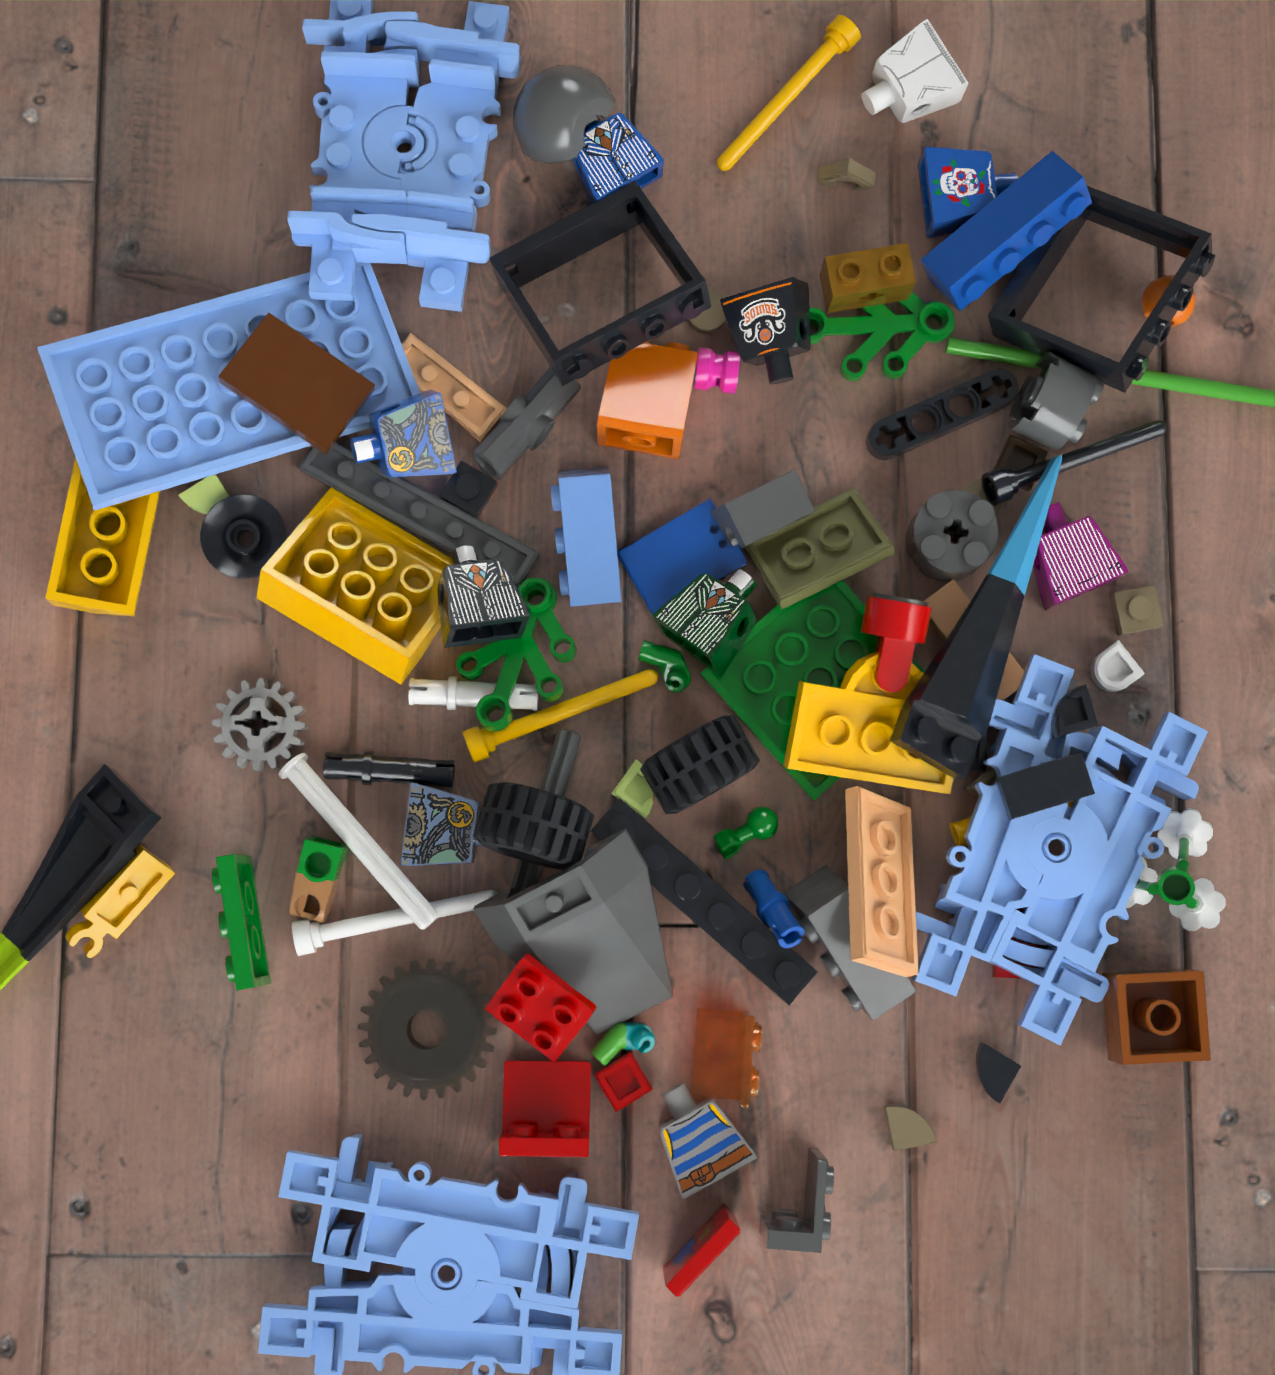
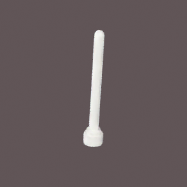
M491 889L429 903L437 911V918L474 911L475 905L498 894V892ZM402 908L322 925L320 922H311L309 919L292 922V934L298 956L315 953L317 948L323 947L326 941L412 924L414 922Z

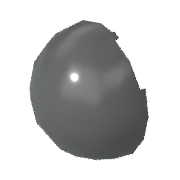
M558 64L534 75L522 87L516 98L513 110V128L522 152L534 161L550 164L577 158L578 153L585 146L584 130L588 121L595 115H601L602 118L606 119L615 107L616 101L610 88L590 70L574 65Z

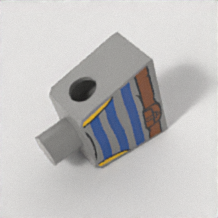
M685 1083L678 1084L661 1095L673 1117L660 1123L658 1127L683 1199L757 1159L749 1143L712 1096L695 1103Z

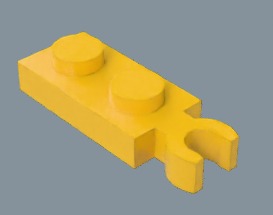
M140 844L135 848L137 855L80 910L87 920L73 925L66 933L65 938L72 947L81 938L90 937L88 943L82 948L89 958L94 957L101 950L103 945L102 938L107 933L117 939L175 874L171 866Z

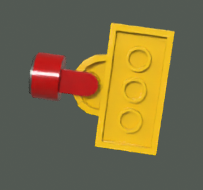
M874 592L872 596H867L861 632L878 635L876 652L858 659L846 672L840 688L799 681L783 764L784 767L793 770L951 794L954 778L890 742L904 701L924 674L912 663L915 642L923 644L926 642L932 607H928V602Z

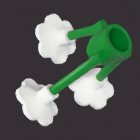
M1189 808L1182 813L1177 811L1170 812L1163 829L1158 831L1157 838L1163 842L1165 847H1168L1170 855L1178 859L1176 866L1164 869L1158 876L1156 871L1147 867L1146 860L1141 857L1145 867L1126 908L1132 907L1135 903L1146 905L1152 900L1153 895L1159 894L1165 902L1169 903L1171 914L1180 918L1184 929L1197 931L1201 927L1207 929L1217 927L1220 923L1219 912L1226 906L1225 897L1215 891L1211 881L1200 878L1194 882L1192 876L1187 871L1189 866L1188 855L1195 857L1204 855L1207 851V841L1213 836L1212 825L1202 820L1199 811Z

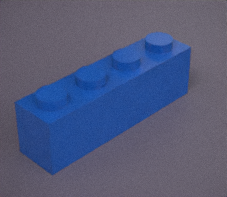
M1051 151L920 260L931 283L959 311L972 301L980 298L985 290L1002 276L1013 271L1018 263L1035 249L1047 243L1052 235L1069 221L1081 215L1085 208L1092 203L1084 177L1054 151Z

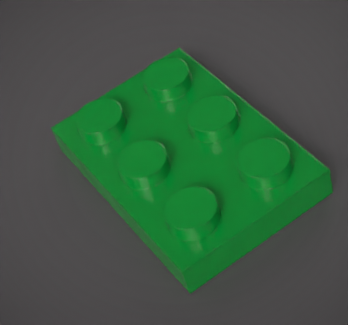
M239 854L216 857L217 867L212 868V883L215 893L221 894L224 911L219 912L218 921L222 937L229 940L231 955L225 958L229 982H235L236 991L271 984L252 857Z

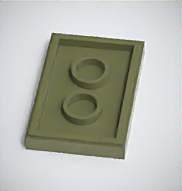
M855 488L815 506V512L744 547L746 554L781 610L895 555L894 545Z

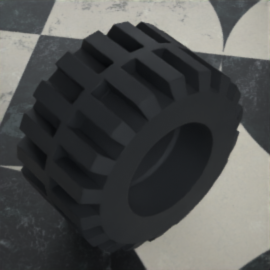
M724 715L693 730L653 754L644 762L640 770L665 814H677L756 768L760 759L735 716Z
M493 783L488 785L473 837L484 847L503 855L532 864L563 870L582 860L594 815L583 805L555 793L516 783Z

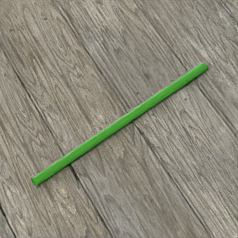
M948 337L946 354L1042 369L1035 365L1041 356L1025 349ZM1147 369L1139 381L1133 380L1131 383L1275 408L1274 390Z

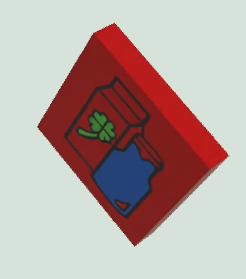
M724 1203L663 1266L665 1286L676 1297H680L740 1234V1227L735 1214Z

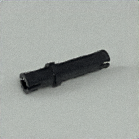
M365 751L364 755L325 753L323 764L324 779L362 781V785H372V782H392L453 787L455 760L385 757L374 755L373 751Z

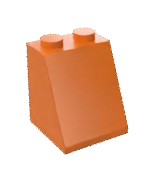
M647 341L628 351L624 356L611 360L597 420L598 445L679 459L698 352L690 351L689 346L681 343L670 342L666 346L650 344Z

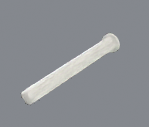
M301 753L291 759L280 770L278 774L280 778L285 779L288 777L419 929L423 930L430 926L438 917L437 911L306 763L308 759L306 753Z

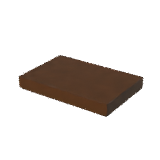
M271 313L265 316L218 376L219 383L324 454L328 453L375 390L374 383Z

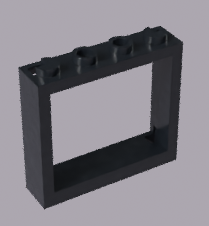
M636 181L489 258L499 286L562 386L586 376L590 371L624 356L635 347L650 339L660 337L667 330L688 319L696 318L703 311L711 308L706 280ZM632 202L633 205L626 209V205ZM639 225L681 286L558 350L519 287ZM515 264V267L512 268V269H510L509 271H507V270L505 269V268H507V267H509V266Z
M1087 186L1092 203L1085 208L1081 215L1069 221L1052 235L1047 243L1035 249L1023 260L989 312L988 318L993 336L1041 357L1045 353L1051 352L1096 375L1097 379L1104 382L1105 385L1125 393L1133 380L1139 381L1144 375L1149 363L1148 356L1155 345L1161 346L1167 339L1171 329V320L1177 311L1182 312L1188 306L1193 295V286L1200 276L1205 277L1211 270L1215 260V254H1212V233ZM1086 220L1186 258L1120 362H1116L1021 321Z

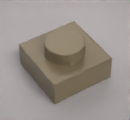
M1155 585L1114 592L1109 595L1118 636L1159 629L1164 626Z

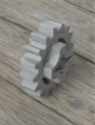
M258 678L256 688H253L246 680L241 681V693L237 694L228 689L226 694L231 700L228 705L217 703L215 706L223 713L222 719L212 720L211 725L222 729V733L213 738L214 742L227 744L228 746L222 755L228 759L238 755L236 766L244 769L252 761L253 771L262 772L264 762H267L272 769H279V757L282 756L291 760L294 758L293 753L290 751L292 745L303 747L305 744L301 739L297 738L298 731L308 730L307 724L298 721V717L306 713V709L303 706H292L298 697L294 692L290 691L282 696L284 685L276 681L271 689H268L267 680L264 678ZM271 699L276 700L283 707L287 717L277 716L273 712ZM250 700L249 707L240 715H236L240 707ZM262 717L276 726L261 728L259 735V732L244 724L252 725L253 722H259ZM234 733H240L245 736L249 752L239 745ZM280 735H285L281 743L270 750L271 743Z

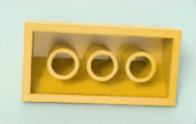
M75 457L45 599L53 606L95 614L135 616L160 491L94 511Z

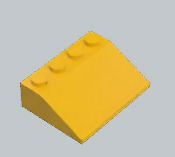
M331 487L260 571L256 598L402 685L423 657L441 628L437 593L438 584L443 568L453 565L450 557Z

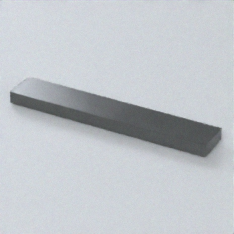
M338 442L334 443L327 454L311 446L299 466V470L330 488H334L357 503L449 553H452L453 550L461 546H472L475 548L479 562L496 559L504 562L517 588L525 581L539 556L538 551L402 477L386 476L381 472L380 466L377 463L367 461L356 464L352 450Z

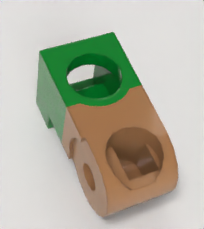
M314 835L304 840L292 888L294 890L289 909L290 915L321 923L326 922L335 897L343 862L346 861L349 847L345 843Z

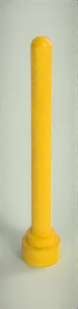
M837 15L826 27V34L823 37L825 42L719 156L717 167L721 171H728L836 53L841 54L843 51H850L861 39L859 29L849 18L844 15Z
M647 669L514 720L501 731L493 732L485 728L479 729L478 726L462 731L473 762L476 763L489 758V753L496 751L495 746L650 687L657 683L659 676L655 670Z

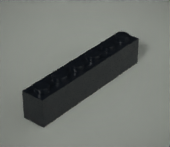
M619 798L593 827L591 833L601 841L626 828L648 866L651 886L784 1003L790 1006L818 972L794 950L781 947L770 929Z

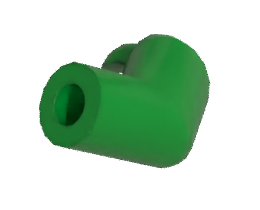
M646 640L643 641L638 660L658 666L665 681V686L670 692H683L691 682V673L682 653L676 649Z

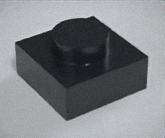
M461 460L456 468L457 473L452 474L439 496L442 500L478 519L496 490L498 483Z

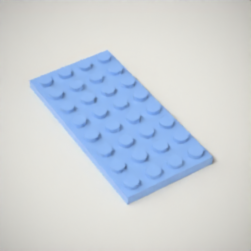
M356 262L353 301L311 299L309 295L310 272L37 347L94 511L311 446L307 441L218 381L219 374L268 313H271L375 384L374 392L340 437L371 428L369 414L419 394L420 391L371 263Z

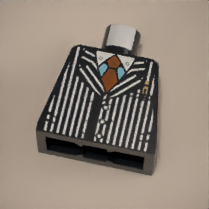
M461 546L453 550L451 553L453 565L443 568L437 591L443 647L450 648L522 638L530 613L504 562L498 559L479 562L475 548L472 546Z

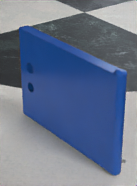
M711 498L624 549L617 551V556L652 615L699 575L708 573L720 581L748 564L739 546L731 547L728 544L716 519L713 518L710 511L716 507Z

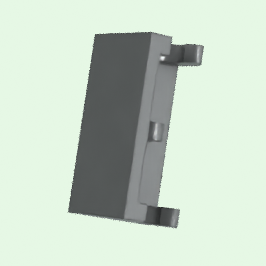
M794 469L710 512L713 518L716 519L728 544L731 547L739 544L743 548L815 512V509Z

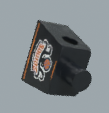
M790 277L720 299L721 307L742 361L755 366L765 364L769 384H780L793 380L794 376L790 357L806 353L811 348L808 283L795 277Z

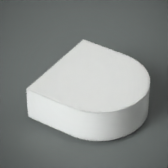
M1119 640L1098 654L1091 664V677L1094 683L1100 689L1108 692L1125 689L1145 674Z

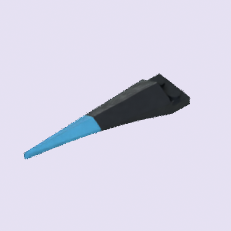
M1062 455L1050 459L1020 518L977 592L920 680L904 701L891 735L890 742L954 779H966L979 741L986 738L1062 462Z

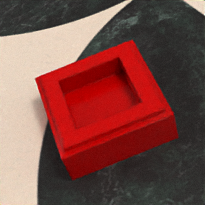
M631 1051L594 1073L596 1080L615 1112H618L653 1090Z

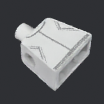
M926 19L877 59L872 73L875 86L862 92L861 97L865 108L871 115L889 106L898 121L905 123L959 103L969 83L929 20Z

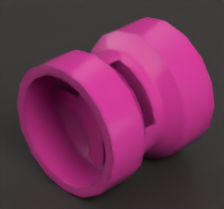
M699 347L694 389L707 391L710 387H719L723 393L735 394L740 364L739 352L727 351L723 355L715 354L712 349Z

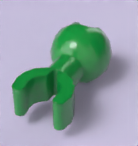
M760 806L753 808L748 813L745 824L734 830L730 828L724 829L713 836L717 842L716 847L723 858L727 860L737 854L742 845L751 839L766 840L775 835L778 829V816L768 807Z

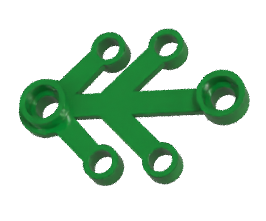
M911 292L908 300L898 301L910 313L905 315H895L884 304L861 308L869 316L827 318L822 310L810 307V323L814 324L817 328V332L811 335V344L820 342L824 336L871 334L855 353H850L843 359L840 367L841 374L846 380L857 381L864 375L867 364L895 333L913 332L898 351L890 352L885 356L881 365V370L887 378L898 379L907 370L908 362L927 342L939 343L950 336L954 329L955 318L951 309L945 304L937 301L925 303L913 292ZM928 318H935L938 320L940 328H929L926 320ZM893 359L899 361L902 369L899 371L891 370L888 367V361ZM850 361H855L860 365L861 371L852 373L847 369L846 364Z
M529 578L523 581L519 588H517L530 613L522 638L494 641L475 652L462 653L456 661V668L464 679L471 681L478 679L482 675L485 666L506 656L494 692L482 697L476 706L478 720L489 731H501L512 721L513 711L509 701L524 658L537 680L536 689L543 700L553 702L558 700L563 694L564 687L558 675L551 672L532 637L537 621L540 622L551 640L549 648L556 661L560 663L570 662L576 656L577 648L573 638L564 633L553 613V609L557 604L555 588L549 581L542 578ZM541 595L544 597L541 603L537 605L530 604V599L533 596ZM567 643L570 645V649L566 653L559 654L556 652V648L560 644ZM468 661L477 662V666L472 671L463 670L465 663ZM548 682L557 683L556 689L550 693L544 692L543 686ZM493 711H503V716L500 720H489V716Z

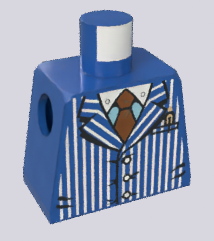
M616 113L604 121H601L598 115H595L588 121L584 130L585 146L578 153V157L572 160L591 204L634 181L643 189L663 177L664 159L623 114Z

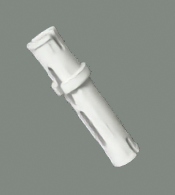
M449 676L448 680L410 678L409 705L447 706V710H456L457 706L476 707L482 697L494 692L496 683L458 681V677ZM515 684L509 701L511 708L537 711L538 691L536 684Z

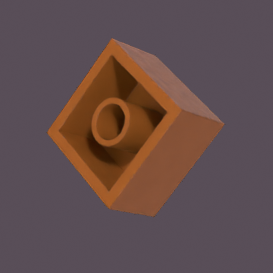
M1170 969L1102 973V976L1106 977L1109 981V987L1104 996L1108 1060L1122 1065L1211 1061L1204 971Z

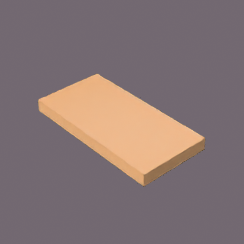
M859 786L845 789L851 961L903 977L918 975L911 809L908 806Z

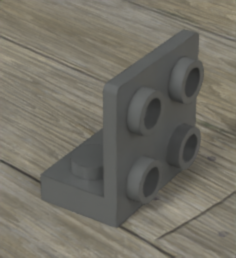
M818 1148L808 1149L804 1218H798V1212L789 1209H772L771 1215H760L759 1233L767 1249L821 1253L822 1240L830 1239L831 1214L826 1212L824 1204L825 1194H832L834 1168L829 1166L828 1160Z

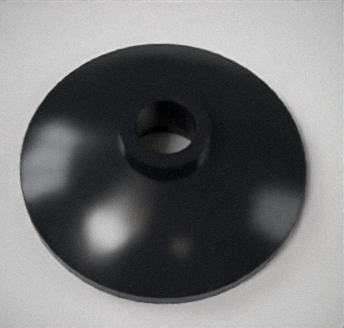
M239 494L219 501L210 509L202 523L200 541L205 557L215 569L229 577L249 579L260 576L263 566L286 541V528L281 515L269 502L254 495ZM244 532H251L253 534V542L248 546H241L239 543V537Z

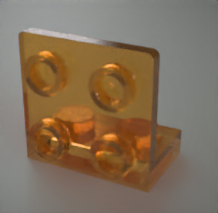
M696 1008L692 1097L736 1100L739 1107L749 1108L750 1097H758L759 1070L752 1066V1053L760 1052L762 1026L758 1025V1022H754V1016L750 1012Z

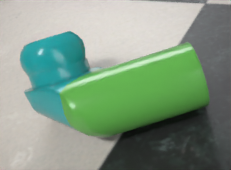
M621 1022L611 1027L590 1052L606 1066L620 1049L639 1050L640 1053H647L655 1046L656 1039L652 1029L641 1022Z

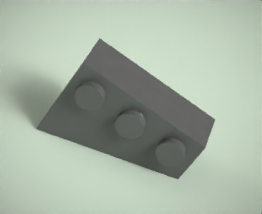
M827 865L784 892L801 918L798 923L803 927L806 937L812 944L817 942L824 954L819 956L822 963L833 978L839 976L845 984L846 988L841 990V992L855 1012L862 1009L874 1021L916 992L908 977L851 961L848 883Z

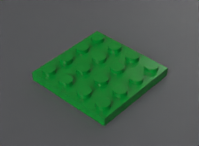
M843 580L782 610L777 605L755 624L722 676H719L708 667L700 673L702 679L812 801H815L840 777L793 770L783 766L799 681L840 688L844 676L850 667L858 659L876 652L878 635L861 632L866 605ZM912 657V663H913L921 672H925V670H924V669L918 664V662Z

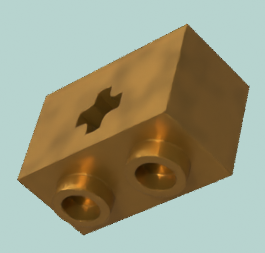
M908 242L826 256L819 273L827 313L908 300L916 284Z

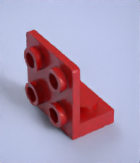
M528 953L521 958L485 1008L486 1011L554 1063L597 1009L593 1002Z
M551 1060L505 1061L502 1133L499 1137V1156L589 1157L591 1063L589 1061L556 1060L555 1063Z

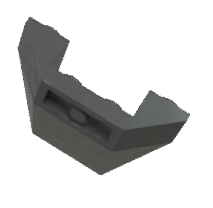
M626 828L588 847L584 859L517 894L510 887L475 905L473 908L495 946L516 964L526 953L530 954L596 1005L597 1009L585 1023L596 1034L673 997L648 866Z

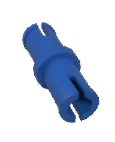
M759 869L749 873L745 878L748 882H743V886L757 906L756 913L759 919L764 924L769 925L781 947L791 948L798 945L803 938L801 936H804L805 932L790 911L791 904L787 896L778 892L765 870Z

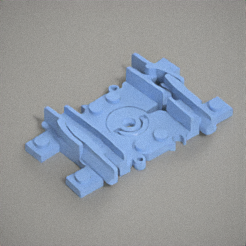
M330 0L329 20L304 19L302 25L306 44L324 45V51L321 52V62L325 74L324 84L326 92H319L313 97L315 113L322 120L319 158L311 164L314 176L322 175L327 177V180L322 185L309 186L312 198V211H288L287 216L293 243L297 246L312 247L309 280L310 298L315 300L353 301L356 262L408 264V266L424 268L419 295L420 307L462 312L469 272L468 262L486 263L491 253L489 236L487 234L475 233L477 222L476 207L487 206L491 200L490 188L482 180L484 179L489 142L498 136L497 125L487 124L483 119L489 115L501 116V107L496 100L499 77L516 78L521 68L520 46L516 43L506 42L510 17L509 6L469 1L464 30L419 22L418 13L416 12L373 13V0ZM371 46H384V51L370 53ZM421 61L430 62L429 73L431 83L419 87ZM409 87L419 88L414 106H408ZM402 143H408L412 146V149L407 153L397 151V147Z
M1033 654L1029 657L1013 704L996 699L989 726L999 729L995 743L991 745L989 750L994 753V756L984 760L983 764L993 767L997 777L1068 756L1069 752L1072 754L1082 752L1095 794L1075 800L1072 807H1068L1067 802L1008 820L997 782L995 781L991 786L985 785L982 782L975 784L979 797L964 835L968 849L964 846H953L947 851L946 860L949 865L961 869L958 873L949 876L947 884H940L938 890L941 891L935 908L953 914L954 918H950L947 924L916 912V928L927 933L928 936L918 961V975H914L912 980L957 996L971 956L996 965L1035 984L1017 1024L1061 1046L1082 1001L1080 996L1097 1003L1103 1000L1108 990V979L1095 972L1107 946L1118 942L1117 937H1113L1107 932V920L1112 916H1117L1122 920L1129 919L1126 905L1145 867L1141 856L1147 859H1154L1160 857L1164 852L1163 842L1159 838L1150 836L1152 832L1163 829L1172 809L1165 805L1164 799L1151 792L1154 786L1182 800L1196 798L1199 786L1195 781L1185 776L1188 775L1208 731L1171 712H1166L1163 714L1148 748L1104 726L1089 729L1087 734L1075 732L1053 738L1051 732L1052 715L1057 703L1068 690L1074 669ZM1120 760L1131 770L1126 784L1119 781L1109 772L1119 769ZM1053 839H1058L1063 845V851L1058 856L1052 855L1048 849V845ZM1150 843L1153 845L1152 852L1148 850V846ZM957 852L962 854V859L959 862L955 859ZM1023 908L1022 912L1015 909ZM1011 937L1033 944L1048 945V948L1027 946L1011 940ZM1007 959H1010V960H1013V961H1016V962H1020V963H1024V964H1028V965L1037 966L1038 968L1028 967V966H1023V965H1020V964H1016V963H1013V962H1011V961H1009V960H1007Z
M354 1134L342 1141L339 1158L291 1149L287 1152L278 1197L322 1205L312 1262L324 1264L325 1284H318V1286H312L309 1289L308 1306L264 1304L261 1315L258 1354L309 1358L311 1355H316L315 1375H342L345 1360L372 1362L378 1371H382L385 1365V1356L392 1352L399 1353L403 1357L405 1364L404 1373L410 1371L414 1366L462 1369L470 1361H473V1375H494L496 1363L505 1372L529 1374L532 1368L542 1365L543 1348L554 1349L552 1375L620 1374L622 1330L578 1327V1303L587 1252L632 1260L639 1211L585 1202L587 1182L582 1178H578V1173L571 1172L561 1179L558 1194L546 1192L545 1189H540L539 1194L528 1191L523 1183H519L518 1194L512 1199H504L498 1194V1178H495L488 1184L441 1177L434 1183H430L428 1181L431 1178L432 1170L425 1162L415 1163L408 1172V1178H405L400 1169L394 1168L393 1162L380 1163L369 1161L364 1183L363 1179L356 1178L364 1136L362 1134ZM416 1170H422L424 1178H418L415 1174ZM342 1209L365 1212L354 1236L350 1254L349 1243L356 1224L348 1225V1222H338L336 1225ZM547 1245L550 1248L552 1263L551 1293L546 1292L549 1274ZM571 1251H572V1258H573V1277H572V1286H571L570 1296H568L569 1287H570V1277H571ZM375 1262L403 1266V1272H381L377 1278H369L368 1281H347L348 1268L369 1272ZM443 1265L453 1267L455 1270L454 1279L447 1282L443 1281L438 1273L440 1267ZM517 1287H521V1288H522V1289H521V1294L519 1293ZM486 1365L489 1370L484 1372L480 1370V1366Z

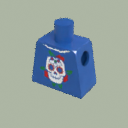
M936 147L924 148L918 162L926 237L934 238L955 232L1018 179L1016 173L994 174L992 155L988 151Z

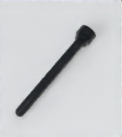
M1156 420L1062 454L1059 473L1161 437L1166 433L1167 425L1161 420ZM1050 459L1015 472L1010 469L998 468L983 474L981 482L987 500L994 506L1011 500L1013 494L1018 493L1020 487L1040 480Z

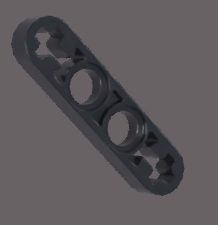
M1005 369L991 370L883 418L873 424L866 438L867 450L873 457L879 460H890L1003 410L1011 404L1018 393L1017 379L1011 372ZM993 381H995L997 386L1005 385L1007 387V390L1002 395L1003 399H1001L998 393L990 395L982 402L985 408L981 407L979 395L986 393L993 385ZM956 396L965 397L971 403V413L964 417L953 414L949 406L950 399ZM921 412L930 415L934 420V429L929 433L916 431L912 424V417ZM899 421L903 422L905 434L894 439L891 444L892 449H888L886 444L878 445L876 443L880 436V431L883 430L887 436L892 435L902 427ZM906 435L911 440L910 442L906 441Z

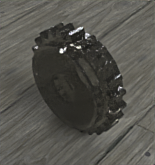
M430 958L427 961L426 969H421L419 962L413 960L410 961V972L408 973L400 965L395 967L394 974L396 979L392 981L389 977L382 976L379 981L384 989L382 991L371 989L368 992L371 999L375 1001L373 1006L364 1005L361 1007L360 1011L368 1015L369 1020L358 1024L357 1029L368 1031V1038L359 1042V1047H370L372 1052L364 1061L366 1064L378 1063L380 1067L374 1074L376 1079L385 1074L391 1077L388 1089L392 1090L399 1083L405 1085L403 1090L404 1097H409L414 1088L420 1089L421 1100L428 1098L430 1089L436 1090L439 1099L446 1096V1086L451 1085L456 1092L461 1091L462 1082L460 1079L464 1076L467 1080L473 1082L477 1078L472 1069L473 1066L485 1068L488 1064L485 1058L481 1056L482 1052H493L495 1049V1045L486 1041L487 1036L497 1034L498 1028L488 1025L487 1020L494 1016L486 1011L483 1005L491 996L489 993L479 996L475 991L481 984L479 979L470 984L465 981L468 973L466 968L460 970L457 975L451 973V961H446L442 969H436L435 958ZM429 1010L441 1016L445 1023L446 1032L440 1044L429 1047L415 1040L412 1035L411 1024L417 1012Z

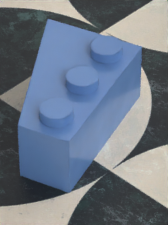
M607 466L558 471L559 485L551 486L553 511L562 512L563 528H555L557 554H566L567 570H559L561 596L569 595L570 607L622 602L609 468Z

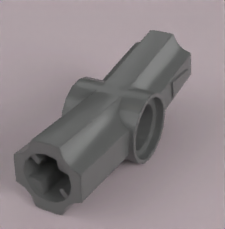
M550 367L525 396L520 395L509 405L500 418L499 425L473 452L472 458L477 462L480 469L488 476L500 480L528 449L531 451L535 450L546 439L555 425L554 420L581 390V385L576 380H573L562 386Z

